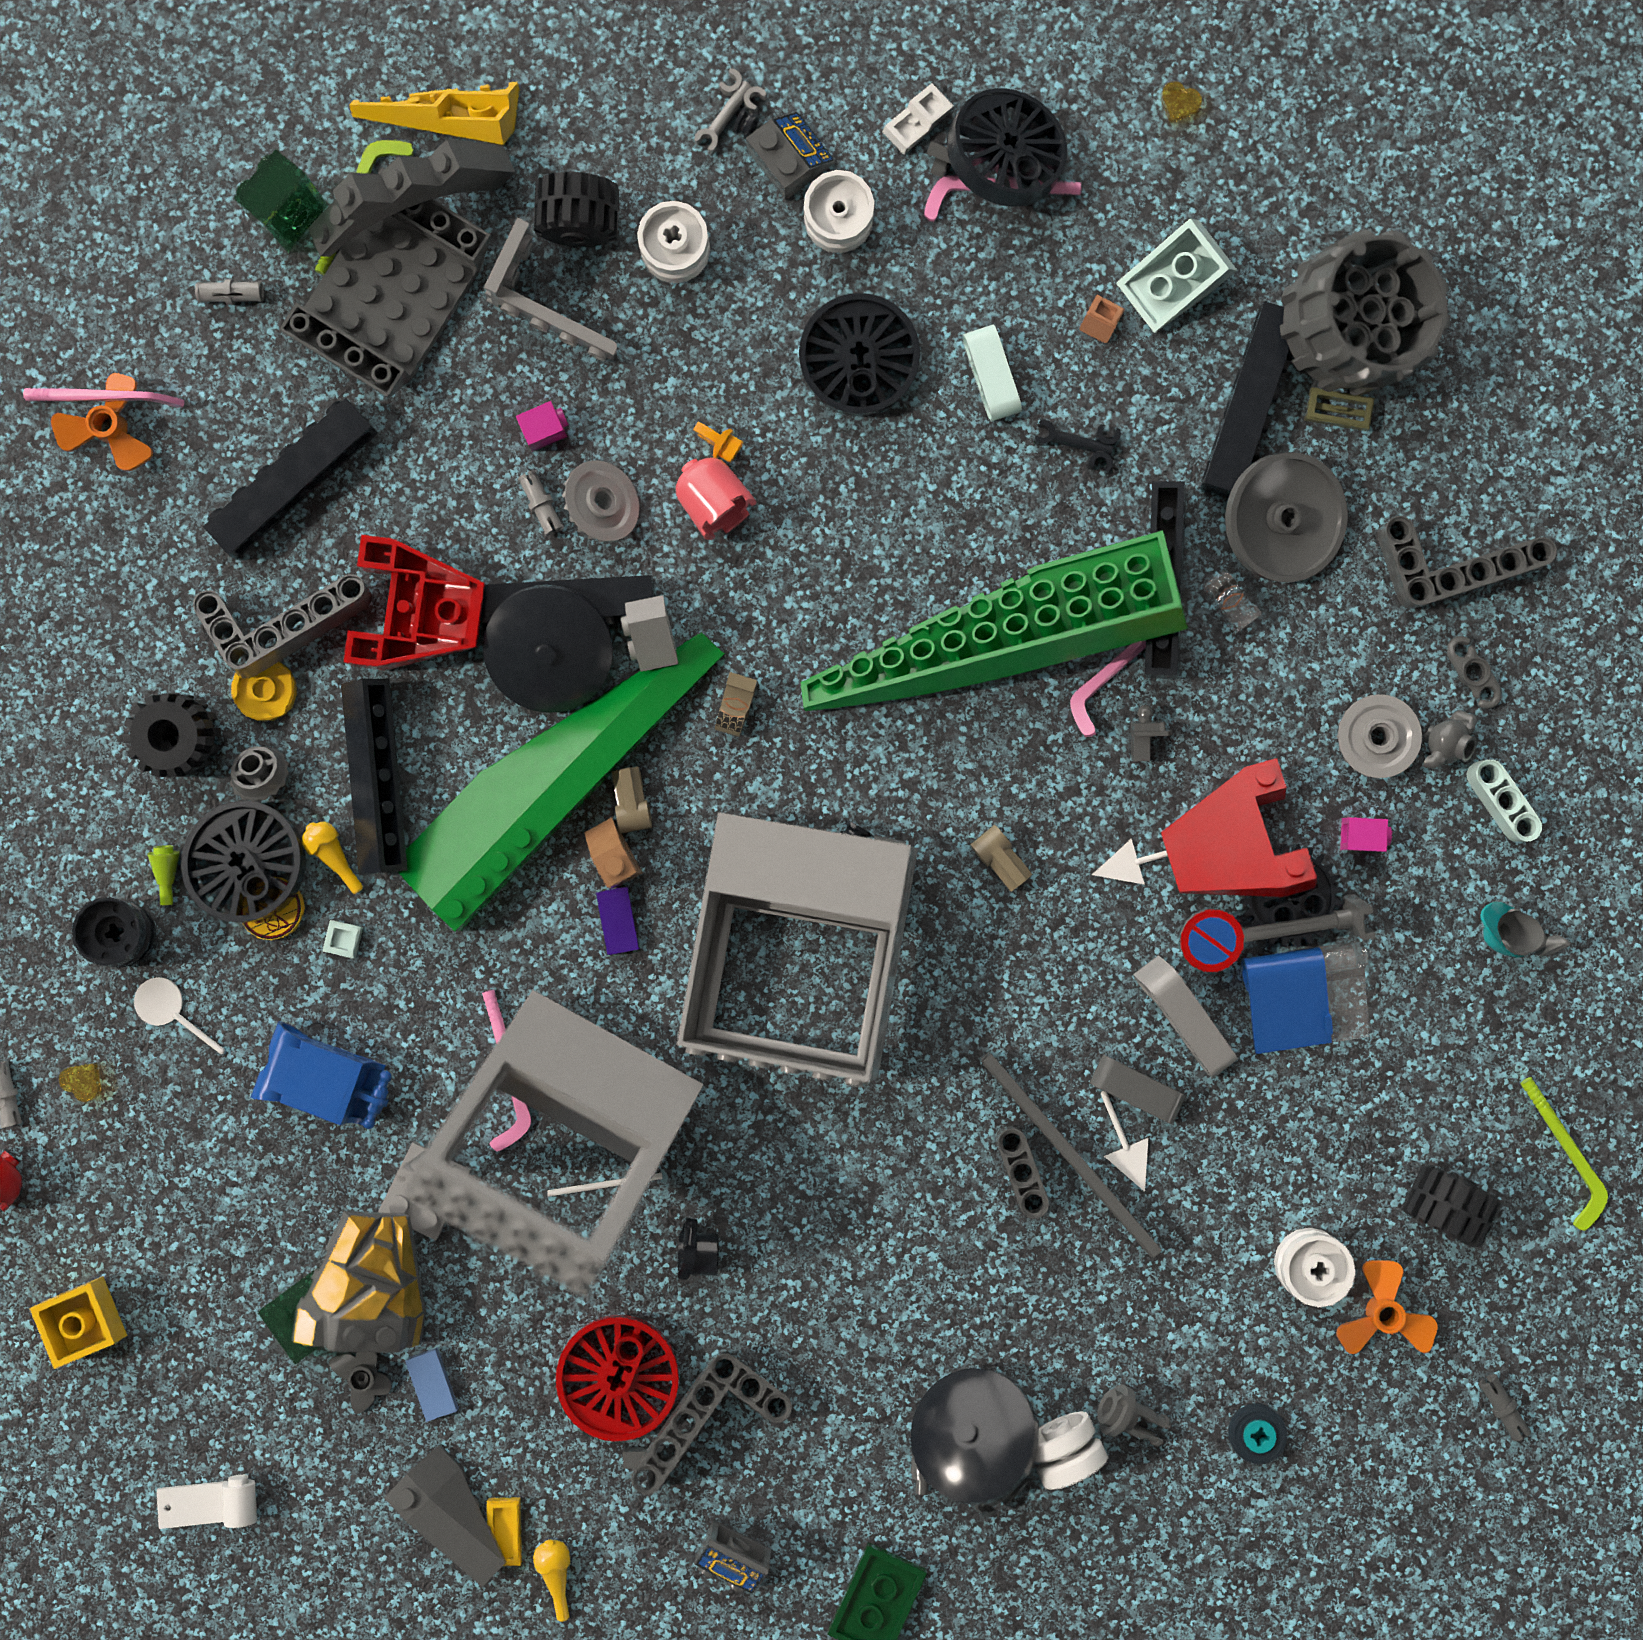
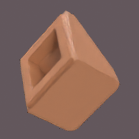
M1096 295L1080 326V330L1103 343H1107L1125 309Z

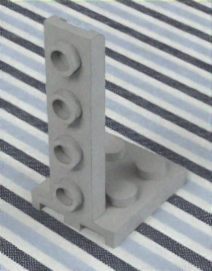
M517 217L484 286V289H486L485 295L488 297L487 302L497 307L501 305L500 310L511 317L518 318L521 315L531 320L529 324L542 332L547 333L549 329L559 334V339L570 346L576 347L579 344L589 349L587 353L600 361H605L606 358L613 361L617 352V344L613 340L512 291L520 275V272L517 271L521 259L527 261L534 245L531 243L533 236L530 235L529 223Z
M414 1141L378 1212L408 1214L413 1230L437 1240L446 1221L441 1215L428 1208L416 1205L412 1199L405 1196L418 1161L427 1149ZM450 1160L449 1164L455 1166L456 1168L464 1171L467 1174H470L472 1170L471 1168L467 1166L464 1167L452 1160Z

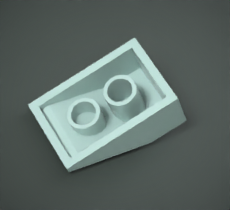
M1190 218L1116 284L1151 330L1156 333L1214 291L1234 274L1237 269L1199 220Z

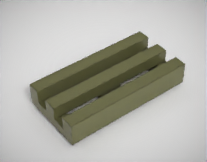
M1314 387L1309 390L1310 398L1307 402V414H1305L1304 421L1361 431H1368L1370 429L1375 398L1360 395L1354 396L1337 391L1327 392ZM1317 398L1364 405L1366 409L1360 410L1319 403ZM1315 410L1364 418V421L1315 413Z

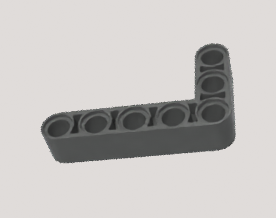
M1395 516L1382 524L1377 533L1400 604L1407 609H1417L1537 570L1552 563L1557 555V548L1554 542L1549 538L1539 537L1429 572L1415 527L1410 519L1405 516ZM1391 525L1400 528L1402 532L1400 540L1394 539L1391 536ZM1533 547H1537L1541 550V561H1538L1533 557ZM1402 555L1410 558L1412 562L1411 570H1406L1401 566L1400 557ZM1503 556L1511 560V571L1504 569L1502 566ZM1472 566H1476L1481 570V581L1475 580L1471 575ZM1442 576H1446L1451 580L1452 588L1450 591L1442 587L1440 581ZM1412 585L1417 586L1421 590L1422 597L1420 601L1412 598L1410 594Z
M348 574L247 635L231 608L216 592L204 590L197 594L193 600V608L225 663L238 676L252 678L365 610L372 601V595L359 576ZM360 588V592L356 597L348 598V594L352 589ZM217 604V608L213 613L206 614L208 607ZM333 605L332 610L328 614L320 615L324 606ZM305 621V625L300 631L293 632V627L296 623ZM233 629L232 635L228 639L222 640L224 632ZM277 638V642L273 647L265 649L267 641ZM249 655V659L245 664L237 666L239 658Z
M727 1353L714 1355L631 1472L632 1486L642 1495L654 1494L666 1480L727 1391L762 1417L774 1423L783 1422L790 1416L792 1411L790 1399L734 1356ZM721 1359L729 1360L732 1365L731 1373L724 1378L719 1377L715 1371V1366ZM753 1378L758 1385L757 1392L751 1397H746L742 1393L741 1386L746 1379ZM703 1386L710 1387L713 1392L712 1400L706 1405H700L696 1399L698 1389ZM773 1398H780L783 1402V1411L778 1416H771L768 1412V1403ZM682 1414H690L694 1420L692 1429L687 1432H680L676 1426L677 1419ZM665 1441L671 1442L674 1446L673 1456L667 1460L658 1458V1446ZM645 1469L653 1471L655 1475L654 1483L647 1488L640 1487L637 1483L639 1473Z

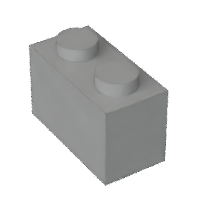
M663 595L625 603L626 616L621 617L622 627L625 636L631 635L632 641H628L631 660H638L640 671L678 664L675 641Z

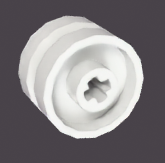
M834 170L823 173L811 183L805 194L804 223L808 236L820 248L835 253L855 250L866 241L872 230L874 199L871 189L861 177L850 171Z
M678 201L661 202L647 211L640 221L637 236L642 259L648 270L660 280L670 283L687 282L699 275L707 265L710 254L707 227L700 213L689 204Z
M1314 1228L1298 1229L1287 1235L1277 1247L1274 1259L1276 1276L1282 1286L1304 1304L1315 1307L1333 1305L1343 1299L1351 1289L1355 1276L1353 1257L1346 1246L1325 1231Z
M1087 1412L1070 1413L1039 1427V1443L1034 1462L1040 1463L1036 1470L1045 1488L1057 1489L1074 1484L1087 1478L1106 1463L1108 1455L1100 1439L1092 1438L1096 1430Z

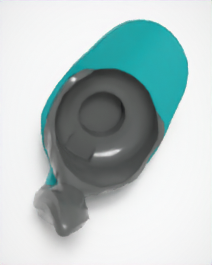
M1491 902L1481 911L1480 917L1484 925V940L1490 948L1502 955L1520 958L1534 954L1544 957L1555 954L1571 945L1569 940L1560 935L1546 937L1543 928L1536 919L1506 903Z

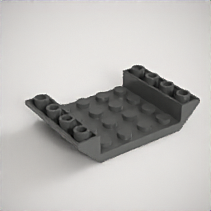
M381 168L378 174L381 175L385 169ZM434 199L408 207L375 223L346 242L306 305L303 307L295 303L279 330L387 398H390L413 379L480 273L491 235Z

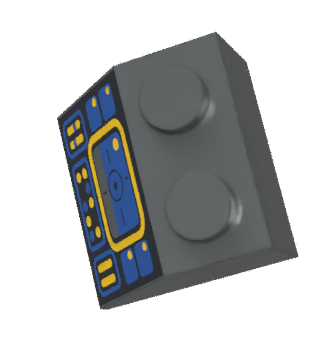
M797 111L770 119L746 137L747 152L785 201L835 164L834 158Z
M713 1520L696 1554L694 1565L698 1566V1570L702 1574L710 1578L718 1576L727 1581V1585L737 1592L744 1593L747 1591L753 1594L769 1571L771 1549Z

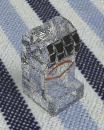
M1223 570L1202 585L1205 594L1212 602V606L1233 635L1262 615V612L1255 604L1253 605L1235 579L1227 571Z

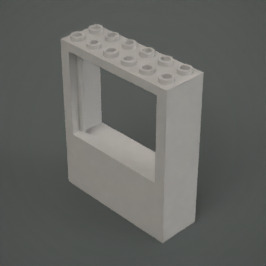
M718 812L677 1045L686 1047L685 1053L705 1056V1054H712V1052L718 1053L717 1059L736 1062V1060L746 1058L749 1059L748 1065L768 1068V1066L777 1064L781 1065L780 1071L792 1074H800V1072H805V1070L813 1071L812 1077L823 1080H832V1078H837V1076L845 1077L844 1083L864 1087V1084L877 1079L918 848L910 845ZM734 908L878 933L857 1055L713 1028Z
M532 990L419 1159L405 1196L412 1199L416 1205L428 1208L441 1215L448 1223L459 1225L468 1230L477 1239L489 1242L502 1249L509 1257L518 1258L531 1265L538 1273L549 1275L558 1280L567 1289L587 1296L704 1084ZM497 1088L633 1163L589 1241L449 1164Z

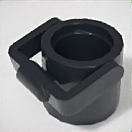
M685 1217L678 1240L677 1278L686 1280L690 1275L717 1276L719 1233H697V1219Z

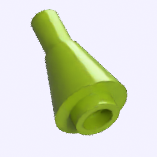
M172 845L154 846L153 852L147 853L156 883L159 885L160 905H172V884H174L180 851H174Z

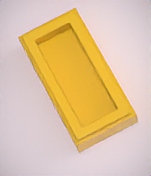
M488 1498L487 1525L490 1526L506 1560L503 1566H520L522 1563L521 1498Z

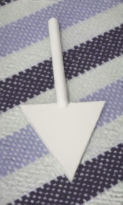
M1130 839L1092 875L1145 885L1139 865L1168 857L1166 851H1162L1137 859L1132 839Z
M1102 1091V1099L1123 1147L1104 1157L1145 1192L1148 1138L1132 1145L1128 1144L1107 1092Z

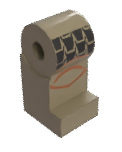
M729 672L715 730L740 737L758 686L757 680Z

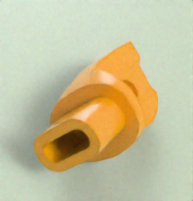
M698 421L693 429L700 438L714 446L713 458L718 459L721 457L727 462L732 463L743 445L742 440L733 436L731 428L723 431L720 435Z

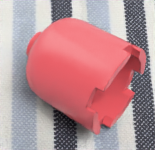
M711 457L699 461L697 459L689 461L682 468L683 473L675 487L679 502L706 540L715 539L714 533L721 529L725 533L731 531L750 514L746 508L749 505H756L755 498L724 461Z

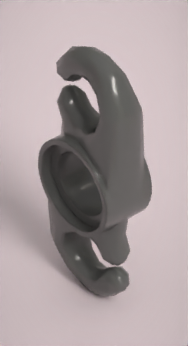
M1465 636L1454 637L1447 645V657L1457 672L1460 682L1472 690L1473 697L1476 699L1480 698L1483 689L1490 688L1494 693L1492 700H1479L1478 705L1484 709L1494 708L1501 701L1502 689L1493 675L1490 665L1486 660L1477 655L1476 649L1473 646L1468 648L1465 656H1458L1455 653V647L1458 644L1469 645L1471 641L1470 638ZM1471 663L1479 665L1482 669V677L1479 681H1472L1467 677L1466 669Z

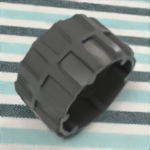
M1364 229L1305 259L1298 266L1297 279L1294 283L1284 288L1281 302L1284 305V324L1280 325L1281 338L1287 340L1291 353L1295 358L1292 362L1298 371L1304 370L1319 382L1318 387L1327 392L1337 389H1349L1351 395L1357 396L1409 378L1413 374V370L1432 362L1439 352L1437 344L1443 331L1449 329L1451 315H1447L1446 293L1449 291L1446 278H1441L1433 264V255L1425 247L1418 248L1407 241L1401 232L1389 230L1383 234L1374 235L1370 230ZM1376 359L1378 364L1372 363L1368 360Z

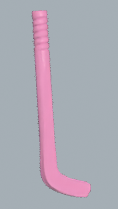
M945 176L935 184L926 203L924 212L926 219L933 222L936 220L942 201L948 192L971 191L958 176ZM988 178L993 182L996 181V178ZM1057 181L1050 194L1080 195L1081 182Z
M25 388L23 391V397L26 401L145 400L173 407H184L185 401L168 395L141 391Z
M1146 640L1130 644L1073 694L1070 702L1071 711L1078 728L1085 737H1092L1096 734L1095 727L1085 708L1087 700L1146 648Z
M493 989L483 992L482 995L497 1044L506 1028L501 1017L502 1014L497 1002L496 993ZM513 1096L512 1100L517 1121L510 1129L490 1142L491 1148L495 1151H500L512 1145L528 1131L531 1125V1114L528 1105Z

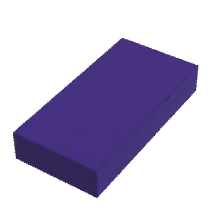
M628 886L596 892L607 955L640 949Z

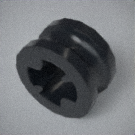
M744 107L735 122L733 133L736 135L742 133L744 139H746L755 131L760 114L757 112L751 114L749 108Z
M848 820L845 823L847 825L846 830L840 831V834L864 838L871 837L872 835Z

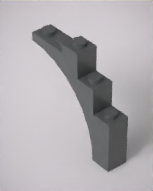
M446 139L429 158L399 155L381 175L350 172L333 190L336 199L313 222L308 230L319 255L330 257L350 239L388 216L431 199L456 193L497 191L515 173V170L503 145Z

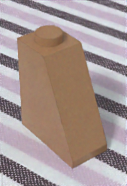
M613 817L584 832L591 859L607 888H617L643 873L622 833L620 834Z

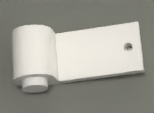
M248 1475L231 1476L228 1478V1481L157 1488L159 1529L224 1522V1526L228 1528H239L257 1522L255 1481L248 1479Z

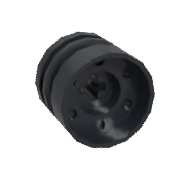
M111 897L98 898L84 905L75 916L72 926V940L78 953L91 963L117 968L131 967L143 961L153 950L156 940V927L150 913L139 904ZM119 928L124 929L120 939H116L115 934L119 933Z

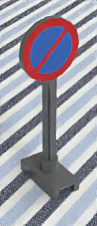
M1355 894L1342 896L1343 910L1334 911V914L1242 928L1233 915L1224 910L1206 908L1195 912L1185 921L1180 931L1179 946L1183 957L1193 967L1203 972H1218L1229 968L1237 961L1243 950L1244 943L1249 941L1336 928L1337 930L1349 929L1363 941L1376 939V933L1364 923L1365 914L1373 913V907Z

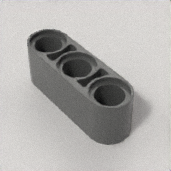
M1104 1054L1089 1084L1172 1125L1186 1098V1095Z
M1005 1125L998 1130L995 1140L1017 1204L1028 1218H1041L1048 1211L1049 1201L1027 1139L1018 1127ZM1009 1133H1015L1019 1136V1144L1013 1149L1003 1147V1138ZM1023 1163L1029 1165L1030 1174L1025 1179L1014 1177L1013 1172L1017 1165ZM1032 1194L1039 1195L1041 1197L1039 1207L1032 1210L1027 1209L1024 1204L1025 1199Z

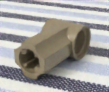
M639 767L612 771L617 800L615 811L620 834L652 828L648 801L644 797Z
M993 825L970 844L976 855L987 867L990 866L1010 892L1019 887L1032 875L1022 860L1011 849L1013 847L996 825Z

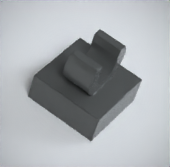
M931 141L927 154L936 157L930 173L942 178L950 163L947 147Z

